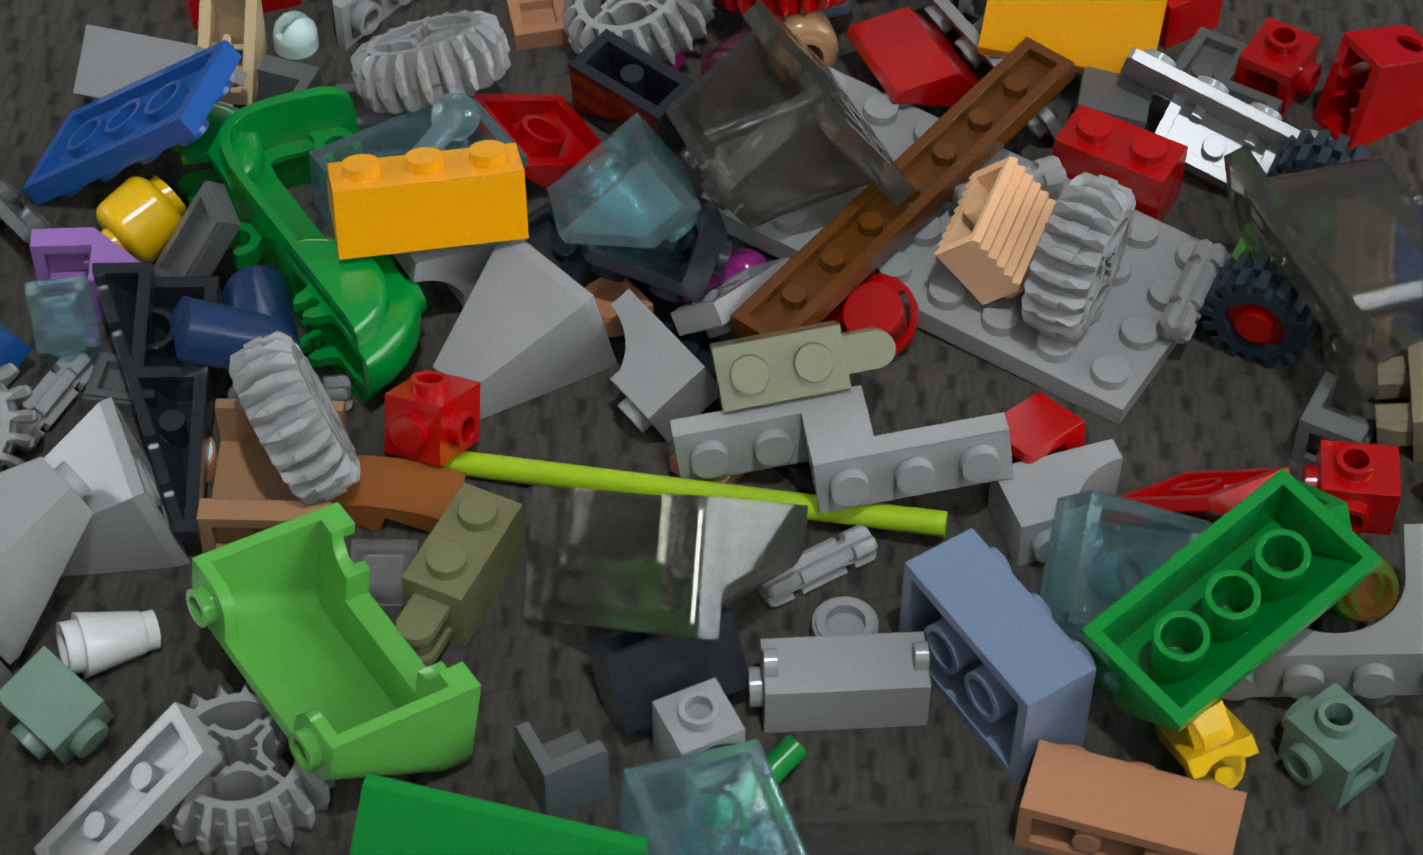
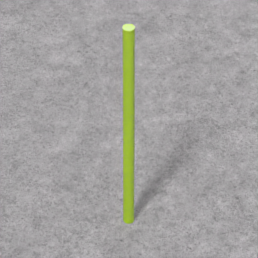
M464 451L443 465V467L466 473L465 477L852 526L864 525L868 528L945 537L948 523V511L873 503L820 513L815 494Z

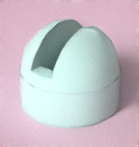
M296 10L286 12L275 21L272 36L274 49L278 55L286 59L299 60L307 58L316 52L319 47L318 30L314 21L307 17L305 13Z

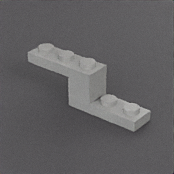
M861 385L853 386L850 389L728 412H723L722 410L670 420L680 478L709 480V478L725 477L809 461L820 513L1014 478L1010 430L1004 412L874 436Z

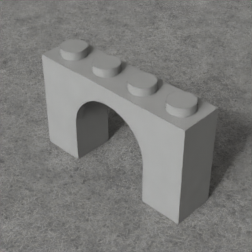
M1404 524L1405 588L1400 601L1386 617L1369 627L1346 633H1325L1305 628L1222 698L1232 701L1243 700L1248 697H1292L1300 699L1305 695H1309L1314 698L1334 682L1351 696H1362L1371 699L1383 698L1388 695H1423V524ZM1200 529V534L1206 529Z

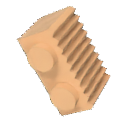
M1011 156L982 168L969 177L970 181L965 185L967 189L961 194L963 197L957 202L959 206L953 210L955 214L949 219L951 223L945 227L947 231L942 235L944 239L937 244L939 248L934 252L941 262L982 305L1002 297L1006 299L1013 298L1025 289L1024 284L1029 275V265L1034 258L1037 249L1036 245L1042 237L1045 223H1048L1054 204L1057 201L1048 198L1049 192L1041 190V184L1033 182L1034 175L1027 174L1026 167L1018 165V158Z

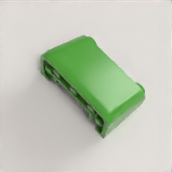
M339 502L192 558V588L186 591V602L193 620L200 628L208 627L289 739L292 755L303 772L309 773L312 771L317 778L323 781L365 778L367 773L378 776L442 772L471 759L481 684L464 662L448 668L442 661L428 667L425 666L369 593L371 571L364 560L354 564L349 557L344 537L355 533V523Z

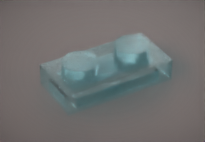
M85 275L23 283L26 306L37 354L50 353L53 356L68 357L82 353L87 347L101 346L98 321Z

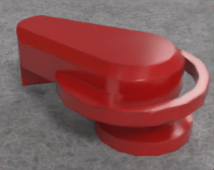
M884 274L869 275L824 320L826 322L833 320L838 322L841 333L870 327L882 329L893 338L896 346L895 355H897L913 340L919 325V306L910 288L898 278ZM902 294H906L911 305V320L908 327L907 314L900 297Z

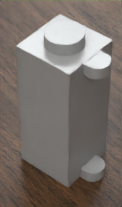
M924 631L760 639L759 666L747 667L749 672V687L747 688L749 708L762 707L764 733L927 725L931 682L929 675V645L925 641Z

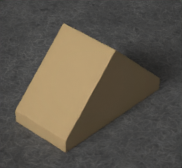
M200 0L198 46L207 49L227 40L242 56L235 70L247 73L245 85L236 88L231 87L229 92L219 102L238 105L255 103L259 86L257 68L268 50L261 0Z

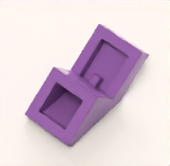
M94 227L32 229L30 251L39 287L89 286L96 321H107L93 278L92 263L140 261Z

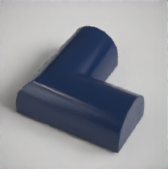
M252 265L235 272L227 281L222 291L221 298L223 304L183 296L178 301L170 318L176 355L180 361L229 371L230 355L243 349V345L259 336L266 337L276 331L290 336L302 351L284 277L276 269L266 265Z

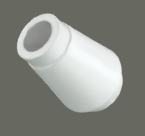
M153 610L142 612H72L70 620L56 623V641L60 660L75 674L82 673L84 678H89L147 654L148 651L161 648L160 628Z

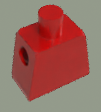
M1396 25L1345 32L1312 119L1322 129L1330 130V136L1335 141H1337L1340 133L1350 137L1347 146L1353 149L1359 143L1364 147L1418 122L1423 117V36L1413 27Z

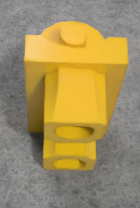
M1221 699L1181 732L1154 724L1160 741L1182 765L1186 776L1194 780H1213L1227 788L1233 789L1243 778L1246 768L1245 757L1248 758L1259 753L1253 734L1223 704Z

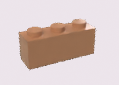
M1039 739L1019 808L1014 844L1052 855H1233L1247 793L1227 788L1217 781L1208 779L1194 780L1161 771L1144 762H1126L1091 753L1078 745H1060Z

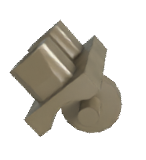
M1423 336L1407 337V355L1372 358L1374 399L1409 398V403L1375 404L1376 441L1379 445L1412 446L1413 462L1423 463Z

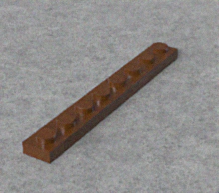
M1026 37L730 315L731 332L743 338L820 323L954 194V188L957 185L966 183L974 172L986 164L1073 80L1075 62Z

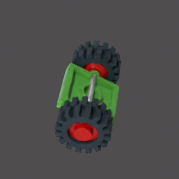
M1308 129L1300 131L1298 138L1291 135L1285 140L1283 146H1280L1262 185V191H1266L1263 196L1265 206L1272 207L1254 209L1231 258L1225 261L1223 267H1220L1204 299L1205 302L1200 314L1205 315L1201 322L1204 330H1213L1210 336L1211 341L1215 345L1226 342L1228 345L1224 353L1234 358L1237 352L1245 354V362L1254 364L1256 358H1261L1264 368H1274L1278 360L1283 366L1292 364L1295 357L1299 359L1305 353L1323 314L1321 312L1324 307V298L1330 297L1336 203L1360 202L1372 208L1380 190L1378 188L1381 184V174L1375 173L1378 164L1374 157L1363 160L1367 149L1360 143L1353 149L1348 147L1347 144L1350 137L1340 133L1337 141L1330 139V130L1320 129L1316 138H1314L1311 130Z

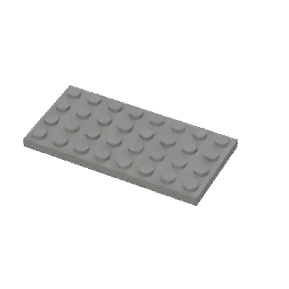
M819 63L701 197L717 203L728 234L779 259L785 257L791 259L940 118L910 104L894 103L887 93ZM1001 148L980 169L1010 156L1018 158V165L1027 163L1030 167L1034 166L1032 161ZM1067 178L1062 189L1049 193L1048 198L1057 200L1056 203H1058L1063 190L1069 186L1071 179ZM951 197L870 274H884L898 278L910 288L919 306V328L1071 403L1120 424L1178 344L1173 339L1165 340L1159 334L1161 326L1160 317L1166 305L1172 302L1170 296L1185 265L1191 261L1189 258L1190 254L1200 239L1135 210L1136 215L1131 225L1132 232L1127 241V249L1122 257L1120 269L1116 273L1112 288L1109 290L1104 304L1098 311L1095 322L1089 326L1086 334L1074 342L1060 337L1057 340L1041 334L1036 328L1027 325L1023 321L1021 300L1025 289L1013 298L1006 299L1002 297L982 305L934 254L939 248L937 244L944 239L942 235L947 231L945 227L951 223L949 219L955 214L953 212L955 207L952 204ZM1227 253L1225 260L1231 258L1232 254ZM902 294L900 297L907 314V322H910L911 305L906 294Z

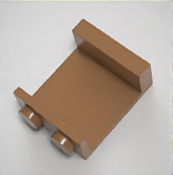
M216 398L215 414L220 436L212 496L211 498H200L196 518L203 553L332 504V501H319L309 506L292 493L288 484L283 482L276 467L272 465L264 447L260 445L259 438L253 427L249 424L247 414L239 403L240 399ZM332 401L344 427L348 431L345 401Z

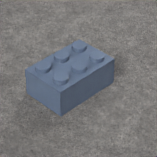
M970 528L906 561L898 633L924 631L925 641L929 645L930 682L1015 784L1029 777L1039 739L1060 745L1074 744L1083 747L1097 669L1093 658L1081 642L1077 640L1072 641L1053 620L1046 602L1038 594H1030L1013 575L1011 567L1002 552L995 547L990 548L974 529Z

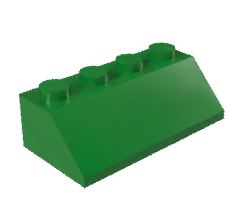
M1282 468L1081 630L1080 642L1091 654L1097 668L1094 684L1125 714L1176 732H1181L1382 565L1383 558L1289 472Z
M367 773L362 784L350 855H648V838Z

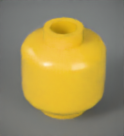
M132 176L99 204L96 210V219L103 229L101 231L102 234L138 261L153 263L160 256L187 208L177 194L159 177L153 176L150 180H147L140 176Z

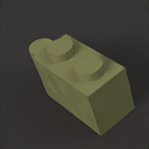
M835 320L709 344L723 412L850 389L849 374L883 368L893 360L896 352L893 338L882 329L870 327L841 333L840 324Z
M463 483L401 577L404 609L397 618L396 628L426 667L432 665L438 659L448 641L463 647L467 646L526 552L523 504Z

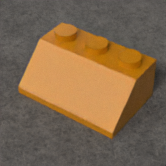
M987 0L977 53L1004 59L1026 37H1029L1075 62V73L1082 74L1084 68L1089 66L1121 74L1120 71L1132 47L1143 52L1145 49L1157 50L1167 0Z
M483 140L472 144L469 148L441 151L434 147H419L410 150L406 155L378 158L370 154H356L345 158L342 162L327 163L328 202L339 260L529 238L525 172L516 143L504 144L496 140Z

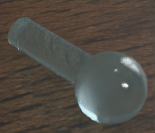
M459 92L447 93L440 97L432 108L431 119L433 125L412 149L434 147L443 151L451 140L459 141L471 136L477 129L480 120L479 109L474 100L466 94Z

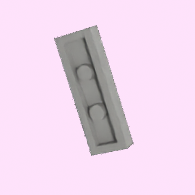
M174 702L34 847L36 854L129 855L222 760L220 753L195 710Z

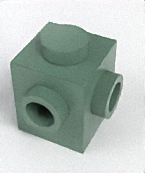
M43 646L0 689V704L18 722L9 732L38 760H41L48 752L52 753L63 765H66L75 755L79 758L86 757L105 739L109 732V727L106 724L114 717L105 701L46 646Z
M1334 682L1316 697L1312 698L1309 695H1305L1288 709L1281 722L1284 732L1277 756L1283 761L1286 770L1297 782L1312 786L1338 810L1385 773L1397 735Z

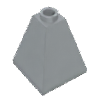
M524 239L497 242L441 349L433 369L445 374L481 382L480 419H483L606 370L617 363L594 295Z
M112 397L100 401L43 458L53 469L65 461L92 490L82 500L93 511V515L61 577L169 568L190 563L183 542L175 537L152 461Z
M42 456L0 472V656L9 665L21 655L93 515V511L82 500L92 491L90 487L65 461L53 469Z

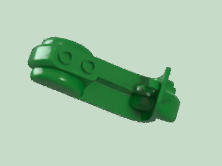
M320 86L263 99L239 110L217 102L206 118L209 121V126L198 140L186 147H182L180 144L171 147L172 151H181V162L184 165L211 162L213 167L182 176L177 183L179 193H189L188 203L190 206L205 180L225 185L242 225L227 249L229 250L234 246L240 245L239 248L233 250L235 267L239 271L244 267L252 265H266L276 269L284 277L294 319L306 333L300 339L303 354L312 352L308 355V361L313 367L331 365L337 374L348 375L351 381L352 394L364 406L376 397L383 387L396 378L407 366L416 350L422 332L421 313L427 310L424 294L417 282L413 283L410 277L405 279L397 270L392 254L339 260L336 239L324 237L287 190V188L301 184L326 180L327 163L342 162L351 155L360 154L357 118L353 101L349 93L338 87Z

